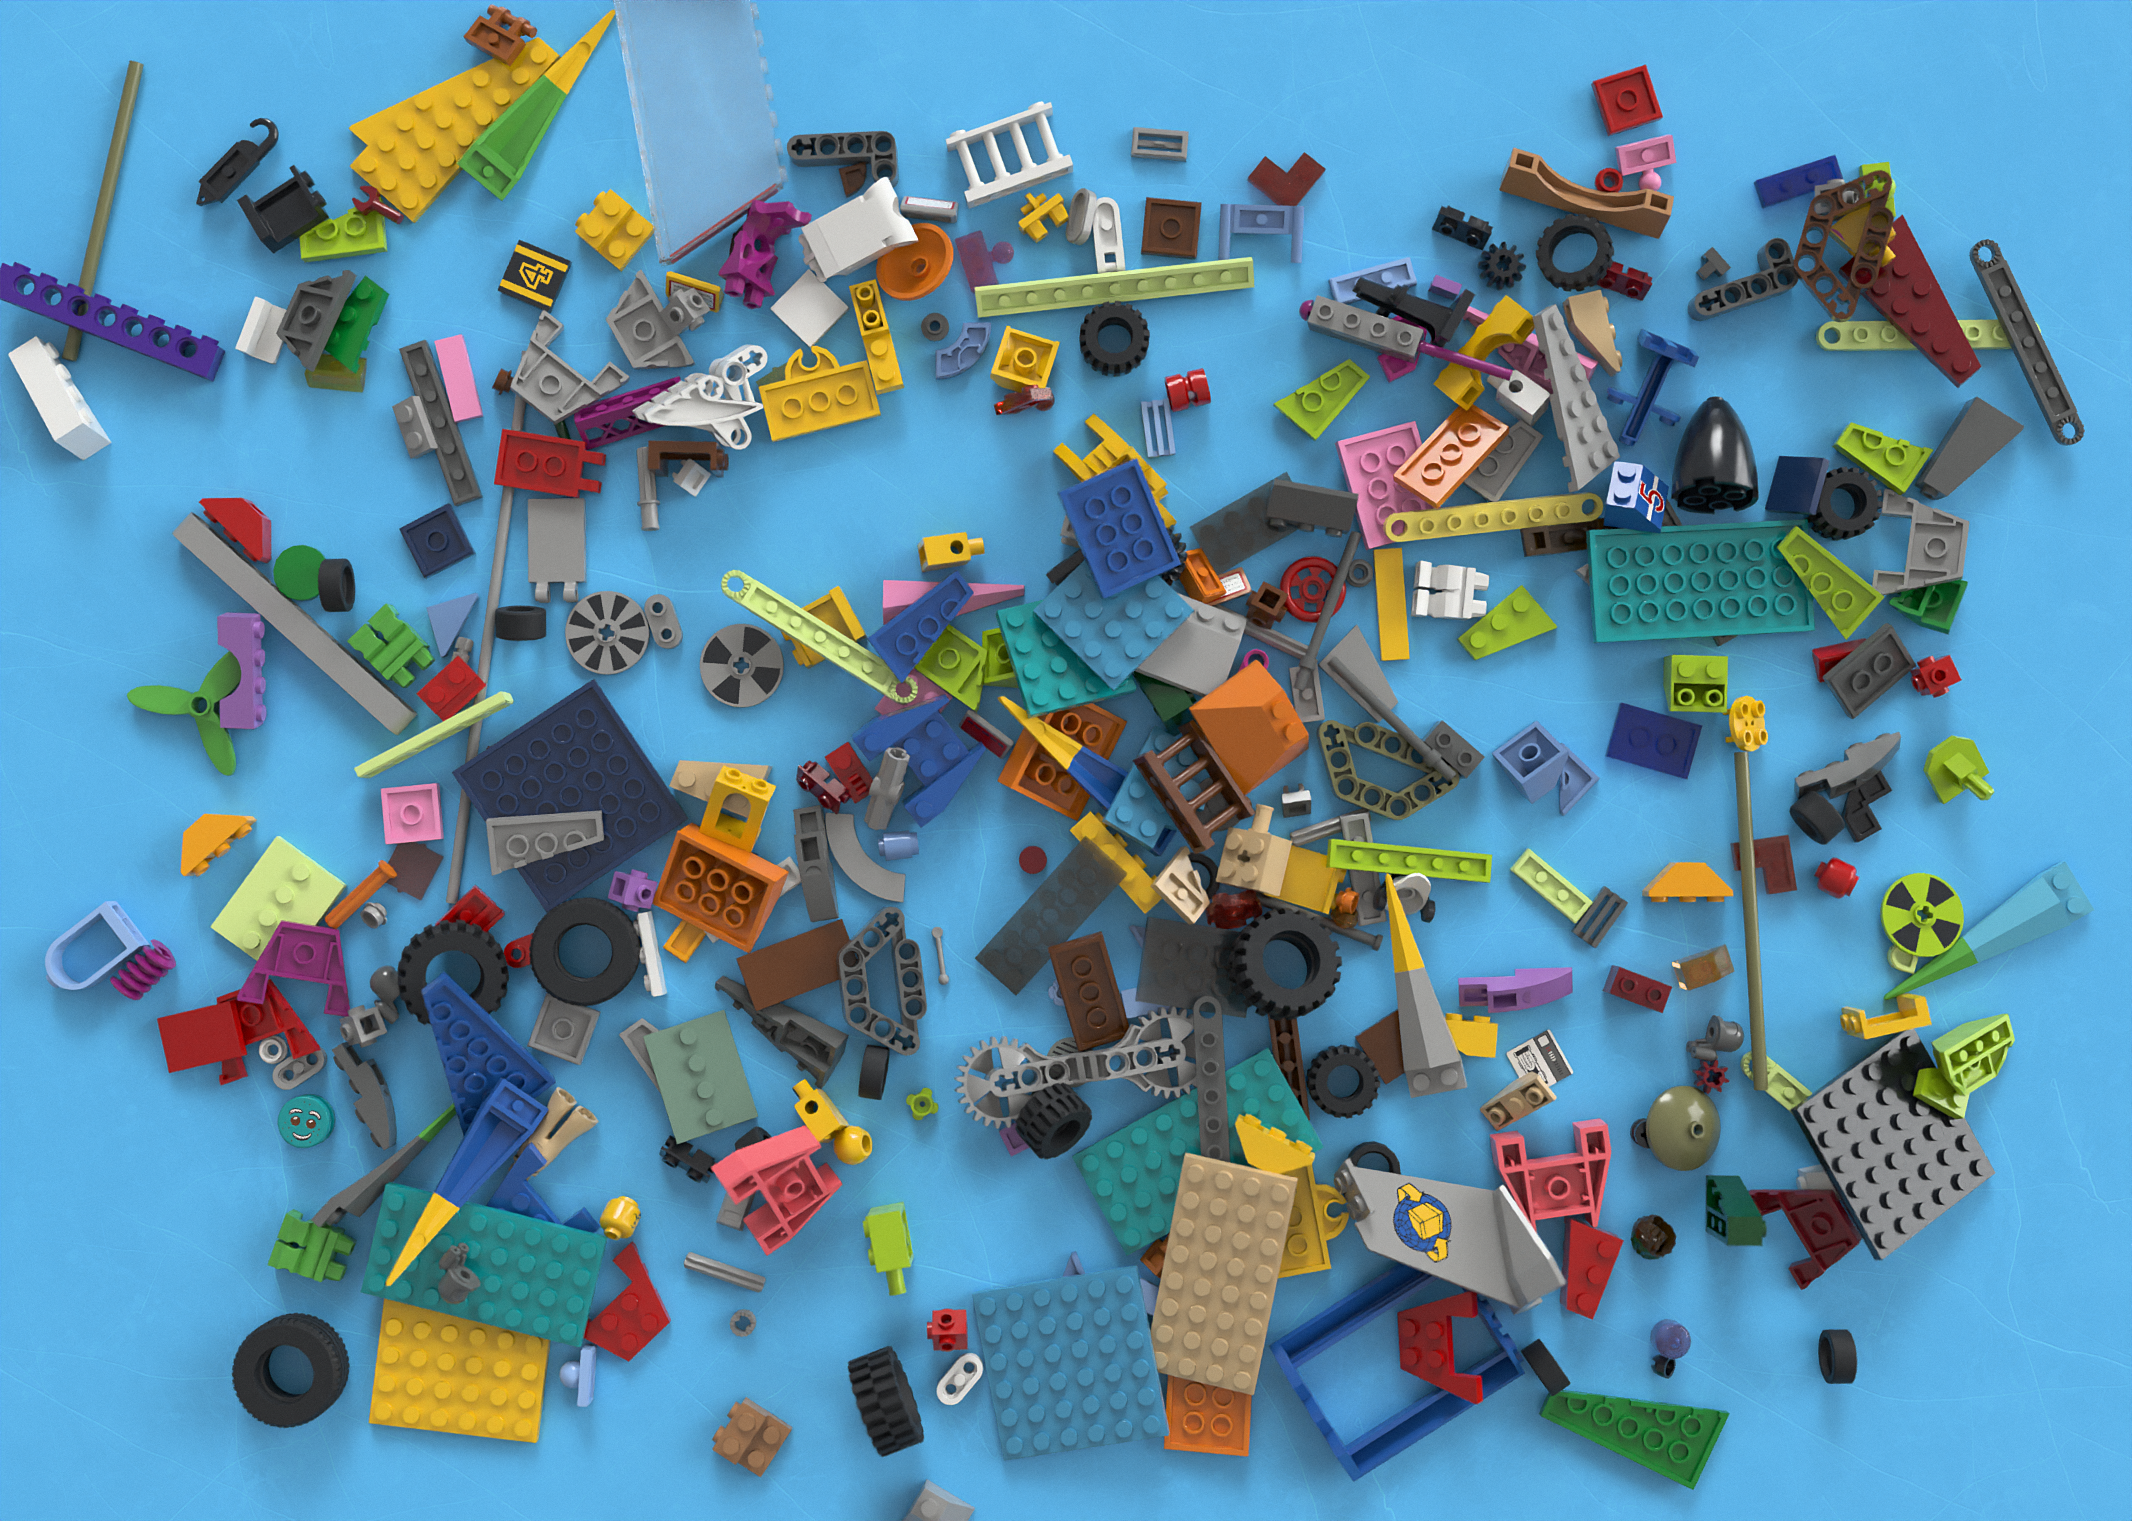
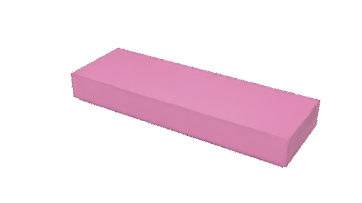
M460 334L434 341L454 422L459 423L483 417L464 336Z

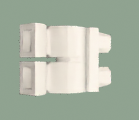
M1417 562L1413 588L1417 590L1413 591L1411 617L1432 616V618L1465 621L1485 616L1486 601L1473 600L1474 590L1486 591L1488 589L1489 575L1476 572V568H1465L1455 565L1432 567L1430 562ZM1427 589H1435L1436 591H1442V593L1432 595L1429 594Z

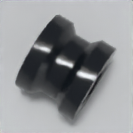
M1647 1118L1638 1119L1631 1126V1138L1638 1145L1650 1149L1646 1136Z

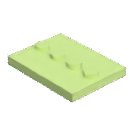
M276 836L211 925V928L257 961L281 920L318 926L347 885L281 836Z

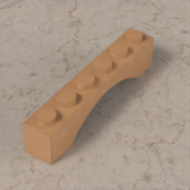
M1514 147L1503 171L1499 188L1500 191L1578 215L1586 214L1588 218L1594 217L1598 221L1657 239L1660 238L1671 216L1674 196L1648 188L1619 193L1585 188L1559 175L1547 165L1540 155Z

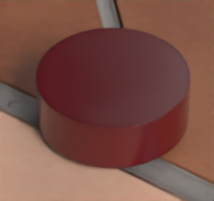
M1037 846L1026 847L1019 856L1021 868L1029 874L1041 872L1047 863L1045 852Z

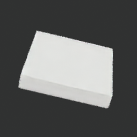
M808 269L770 309L811 348L849 310V307L824 283L819 282L817 276Z

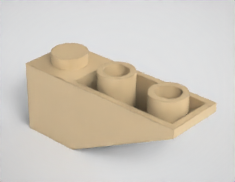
M1601 289L1568 297L1563 302L1569 330L1595 360L1599 362L1603 369L1610 376H1615L1621 371L1620 367H1622L1623 362L1620 351L1615 349L1613 340L1616 339L1614 325L1612 323L1609 324L1608 321L1609 304L1605 296L1602 297Z

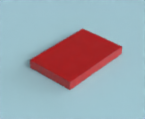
M235 1000L157 1018L169 1073L247 1055Z

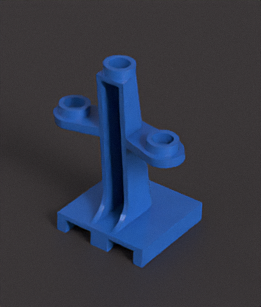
M1641 329L1637 340L1641 346L1656 353L1637 397L1612 387H1608L1607 390L1608 400L1622 405L1624 401L1633 404L1618 439L1620 442L1633 447L1638 441L1651 411L1659 414L1658 420L1665 424L1674 426L1676 422L1680 421V415L1654 403L1675 360L1695 368L1699 359L1694 350Z

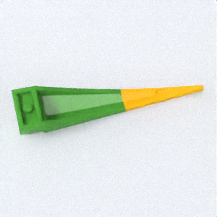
M616 9L609 11L491 123L457 161L456 164L500 201H503L520 180L568 92L614 17Z

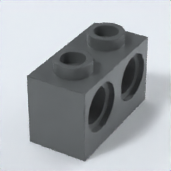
M1443 720L1437 721L1422 739L1431 750L1435 748L1442 755L1441 759L1448 766L1458 771L1461 779L1467 778L1485 758Z

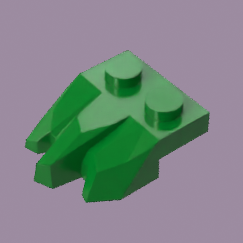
M1960 579L1898 592L1897 594L1900 597H1893L1889 605L1919 626L1949 634L1968 582Z

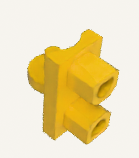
M1031 193L1024 196L1027 204L1020 210L1024 215L1029 212L1031 213L1018 222L1019 230L1023 235L1027 233L1036 243L1048 235V231L1041 223L1048 217L1056 227H1060L1068 221L1069 216L1064 208V199L1059 193L1044 204L1042 203L1047 200L1044 193H1041L1036 198Z

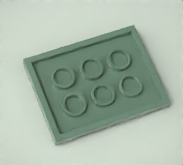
M724 1010L643 1036L677 1144L758 1117Z

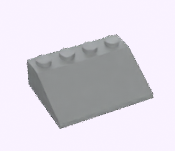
M1177 593L1194 610V613L1135 671L1205 697L1226 682L1247 620Z

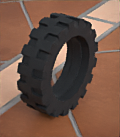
M1569 214L1562 220L1560 218L1556 219L1551 227L1547 226L1543 231L1544 235L1542 238H1539L1537 243L1539 247L1536 250L1537 264L1546 280L1551 282L1554 287L1558 289L1561 287L1567 292H1571V289L1583 291L1585 290L1584 287L1590 286L1591 288L1595 286L1597 280L1603 279L1607 275L1606 270L1611 268L1613 263L1611 259L1614 256L1613 242L1604 225L1600 224L1596 218H1588L1586 214H1579L1578 216ZM1577 233L1589 234L1594 237L1598 249L1595 258L1587 267L1581 271L1568 273L1562 272L1554 266L1552 257L1555 248L1561 240Z

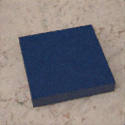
M1779 456L1765 510L1777 513L1815 515L1830 461L1817 457Z
M449 503L399 528L425 579L476 554L452 505Z

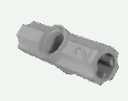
M889 747L886 749L880 770L871 784L869 790L871 799L864 821L868 824V827L874 830L887 829L894 807L903 793L905 787L903 778L910 755L902 748Z

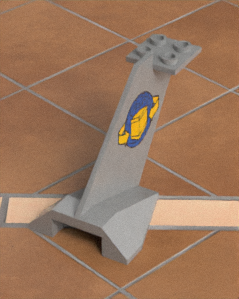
M1350 1158L1345 1160L1334 1174L1335 1187L1340 1194L1344 1195L1348 1203V1213L1353 1220L1356 1219L1357 1223L1354 1225L1366 1249L1370 1252L1507 1304L1513 1315L1537 1307L1543 1302L1541 1297L1558 1290L1566 1283L1552 1255L1504 1185L1493 1191L1353 1166Z

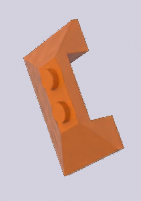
M1258 660L1253 661L1189 708L1207 741L1241 792L1245 795L1309 749V734L1285 691Z

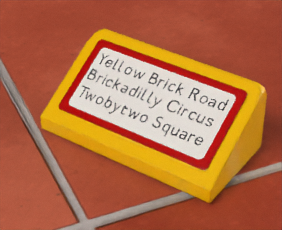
M667 271L666 296L668 298L680 289L686 292L694 287L710 308V311L718 312L720 310L724 293L719 286Z

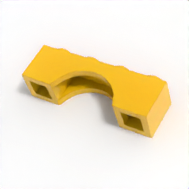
M1505 295L1494 306L1487 319L1476 328L1469 341L1457 353L1485 361L1488 355L1499 346L1509 343L1522 345L1535 329L1533 316ZM1452 362L1440 372L1438 379L1433 383L1466 411L1485 390L1480 371Z

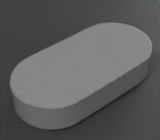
M1081 188L1072 198L1066 226V239L1070 243L1082 245L1089 238L1097 202L1096 194L1093 191Z

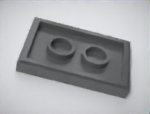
M1885 623L1826 673L1823 679L1847 717L1854 719L1917 665L1893 626Z

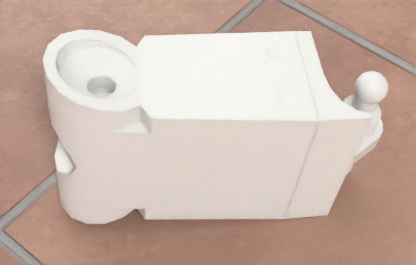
M884 177L874 183L864 195L849 201L802 227L801 229L804 234H801L798 238L799 243L804 248L803 254L805 258L803 261L805 265H809L810 269L815 271L817 280L822 283L827 278L835 275L847 276L887 254L894 248L911 245L919 241L909 220L900 214L898 197L888 177Z

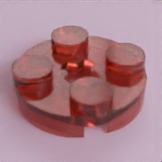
M1246 890L1240 894L1233 895L1218 893L1212 897V903L1205 909L1207 923L1210 926L1211 923H1215L1217 929H1234L1247 925V919L1253 917L1255 920L1263 912L1260 899L1256 896L1254 890Z

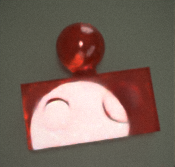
M1038 384L1023 387L1022 393L1015 392L1005 395L1003 401L994 404L996 415L1018 414L1032 407L1040 411H1048L1053 407L1055 398L1051 388H1039Z

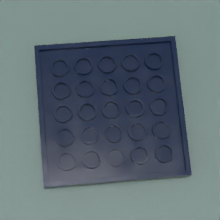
M595 679L452 772L485 822L488 818L602 810L603 841L555 854L553 857L530 862L517 868L546 912H549L689 819Z

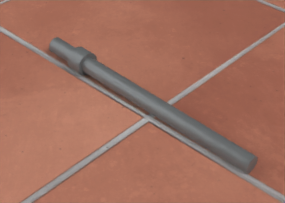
M1351 531L1308 649L1306 654L1302 655L1298 665L1300 670L1293 686L1297 690L1304 691L1310 673L1315 670L1318 660L1316 657L1362 536L1358 532Z
M1336 656L1327 663L1424 758L1423 762L1430 768L1433 766L1448 782L1456 775L1441 759L1442 755L1435 748L1431 750Z

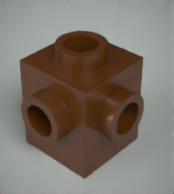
M1263 581L1258 592L1253 590L1245 604L1249 607L1246 617L1256 626L1266 627L1271 630L1275 621L1281 623L1288 608L1284 607L1288 594Z

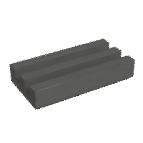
M1606 886L1602 887L1592 901V905L1571 931L1594 948L1599 945L1628 904L1627 901L1621 899ZM1607 895L1609 897V900L1601 909V911L1594 919L1592 924L1589 926L1587 931L1585 933L1581 932L1582 928L1585 926V924L1590 919L1592 914L1595 912L1599 904ZM1615 902L1618 903L1598 933L1591 939L1590 936Z

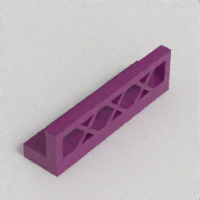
M680 376L594 402L574 414L575 425L582 441L587 442L586 450L666 426L638 419L632 410L647 401L652 402L651 399L663 391L669 392L668 388L682 381ZM619 419L630 422L628 428L623 430L612 426ZM594 427L604 430L601 437L589 440L585 431Z

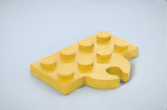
M811 346L812 354L817 357L818 361L814 367L807 368L802 365L804 355L801 348L795 351L788 359L785 368V380L758 387L772 442L881 416L867 360L839 366L835 356L827 349Z
M1312 1164L1281 1173V1175L1298 1178L1278 1279L1331 1269L1326 1241L1337 1237L1344 1230L1349 1219V1213L1341 1212L1337 1217H1330L1327 1215V1207L1333 1202L1342 1205L1347 1203V1201L1336 1188L1327 1184H1315Z

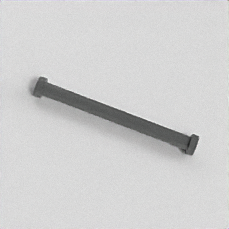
M1255 892L1251 902L1253 906L1261 905L1276 911H1280L1282 908H1291L1293 913L1299 909L1306 911L1307 918L1311 919L1315 916L1321 920L1319 925L1323 929L1328 927L1331 932L1372 946V950L1378 951L1382 943L1383 935L1377 934L1375 936L1263 895L1260 892Z

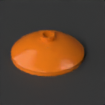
M930 223L911 225L919 241L911 245L894 248L878 258L876 266L878 282L881 288L892 298L901 301H912L925 297L938 288L948 275L953 262V246L948 235L936 225Z

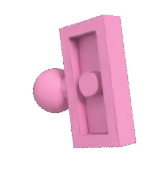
M1670 134L1615 147L1618 170L1621 176L1643 172L1639 179L1640 190L1648 188L1658 191L1661 186V178L1654 172V168L1676 163L1673 136Z

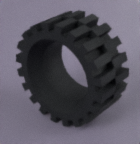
M889 1345L850 1360L848 1362V1371L850 1373L849 1379L852 1384V1392L856 1398V1405L860 1410L862 1422L866 1426V1432L869 1438H871L877 1453L881 1457H885L923 1442L924 1431L921 1417L917 1410V1403L914 1400L907 1375L903 1371L902 1364L898 1360L893 1348Z

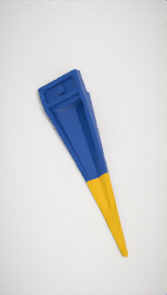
M997 697L1000 703L1107 813L1128 772L1062 734L1037 717L1028 719L1026 710L1006 697ZM1164 827L1154 847L1148 851L1155 857L1161 856L1177 830H1170Z
M504 1078L499 1079L486 1100L479 1107L387 1278L386 1286H390L466 1201L533 1134L549 1109Z

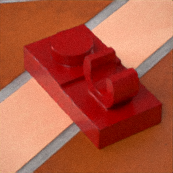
M849 742L825 756V759L842 785L849 789L848 793L855 804L869 796L873 778Z

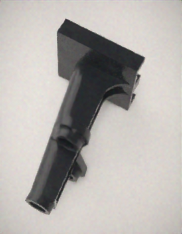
M1362 276L1358 279L1352 291L1356 293V297L1378 306L1379 308L1375 314L1388 317L1390 313H1393L1425 328L1431 336L1429 344L1444 348L1446 342L1451 340L1476 295L1465 289L1448 308L1408 294L1409 286L1407 285L1400 286L1397 284L1393 289L1367 280Z

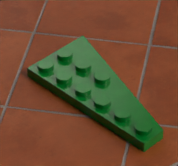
M1562 1390L1554 1396L1548 1393L1539 1412L1540 1416L1694 1490L1730 1414L1724 1410Z

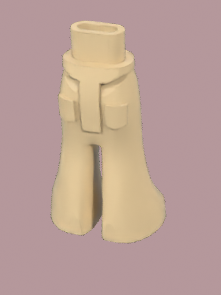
M557 1087L553 1092L547 1105L549 1110L542 1121L513 1157L516 1162L526 1146L531 1142L547 1160V1163L531 1176H537L567 1145L599 1122L591 1111L578 1106L551 1138L550 1134L555 1126L577 1103L570 1093L560 1087ZM515 1162L510 1166V1168L508 1169L509 1171L511 1170Z

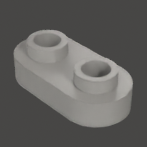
M653 595L647 599L644 610L654 640L662 648H676L682 642L683 632L674 605L664 595ZM657 603L663 605V610L660 613L654 612V606ZM670 629L672 636L670 639L665 640L663 632Z
M321 1048L317 1052L297 1059H293L291 1055L278 1064L272 1075L275 1085L284 1090L293 1089L320 1072L327 1063V1054L324 1049ZM311 1054H314L317 1057V1062L315 1064L311 1063L309 1060ZM287 1070L293 1071L294 1077L292 1080L287 1078Z

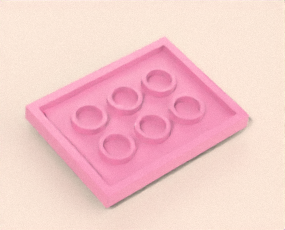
M1416 421L1335 443L1348 491L1359 494L1355 515L1366 550L1395 543V541H1392L1385 535L1383 530V523L1390 514L1434 508L1394 482L1393 474L1422 445ZM1396 520L1392 524L1391 531L1393 534L1403 533V530H1405L1403 520Z

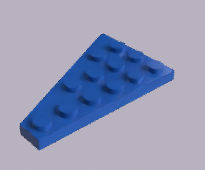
M445 972L422 989L424 1002L463 1136L467 1132L482 1102L486 1100L500 1078H504L533 1099H536L556 1083L554 1076Z

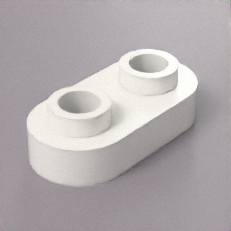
M974 1353L962 1354L940 1379L937 1385V1396L942 1403L946 1405L959 1403L979 1380L983 1372V1362L979 1356ZM970 1362L975 1368L972 1371H967L964 1365ZM953 1384L956 1386V1391L950 1393L946 1390V1386Z

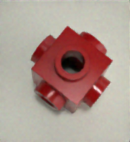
M1933 655L1917 662L1919 667L1910 671L1913 676L1911 677V682L1914 689L1920 692L1922 696L1932 694L1933 698L1948 693L1949 686L1962 680L1950 655L1941 656L1934 659Z
M966 1309L932 1311V1322H927V1339H933L934 1351L950 1352L968 1349Z

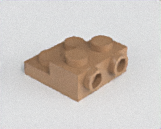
M745 1397L741 1404L736 1401L727 1415L731 1420L726 1428L721 1425L713 1436L712 1441L715 1442L712 1450L736 1465L738 1462L761 1477L793 1427Z

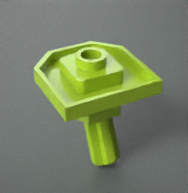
M1952 735L1929 751L1923 771L1939 802L1942 804L1947 803L1966 789H1969L1981 801L1989 800L1994 794V789L1982 779L1990 772L1972 739Z

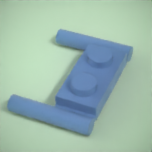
M1220 204L1218 261L1230 258V233L1291 234V263H1302L1304 206Z

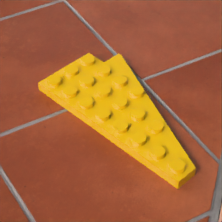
M537 37L525 43L526 46L511 66L493 58L351 125L348 129L360 138L367 147L350 167L415 224L463 170L456 163L473 141L561 57L543 40Z

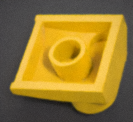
M1006 326L990 378L997 385L1029 396L1043 395L1060 342H1054Z

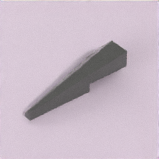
M724 976L716 981L715 989L726 992L734 1000L733 1006L737 1010L741 1008L753 1018L751 1022L753 1026L779 1051H786L798 1061L796 1067L801 1072L806 1069L817 1080L815 1085L818 1088L822 1089L845 1052L848 1034L780 1002L755 1011L746 986Z

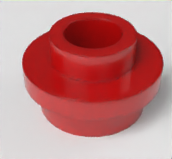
M1614 168L1601 170L1595 178V187L1598 191L1618 193L1623 186V177ZM1604 179L1612 180L1613 186L1607 187L1604 184Z

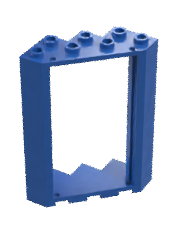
M1401 1263L1269 1345L1292 1388L1305 1405L1314 1423L1353 1482L1476 1405L1438 1387L1345 1446L1297 1370L1302 1364L1438 1279L1435 1276ZM1461 1287L1464 1292L1470 1291ZM1477 1296L1478 1315L1499 1349L1460 1374L1482 1376L1484 1400L1525 1374L1520 1365L1524 1359L1509 1334L1502 1335L1499 1331L1503 1326L1495 1315L1493 1308L1487 1299L1481 1301Z

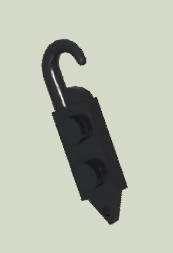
M258 118L250 123L251 128L258 125L266 126L269 130L268 137L259 146L248 140L236 142L198 181L201 184L196 202L198 206L217 201L223 203L261 164L260 161L278 142L279 132L273 121L267 118Z

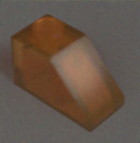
M1726 944L1672 961L1680 988L1685 990H1692L1716 982L1735 971Z

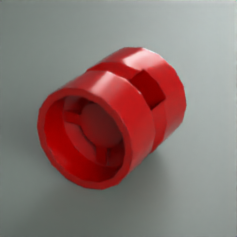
M1203 368L1188 371L1185 377L1181 374H1176L1164 378L1172 412L1186 410L1189 404L1198 407L1211 403L1209 386Z

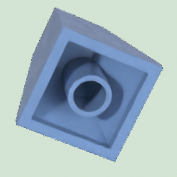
M1535 721L1492 753L1514 786L1531 804L1555 788L1569 757L1568 751L1538 721Z

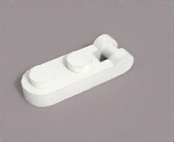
M1109 197L1099 198L1096 202L1092 223L1097 274L1126 271L1118 204ZM1115 254L1116 262L1105 263L1104 255Z

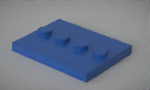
M1137 458L1057 492L1102 599L1181 564Z

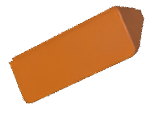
M1198 548L1184 551L1188 553V558L1184 562L1186 567L1183 572H1180L1179 580L1189 597L1207 604L1225 595L1227 592L1203 550Z

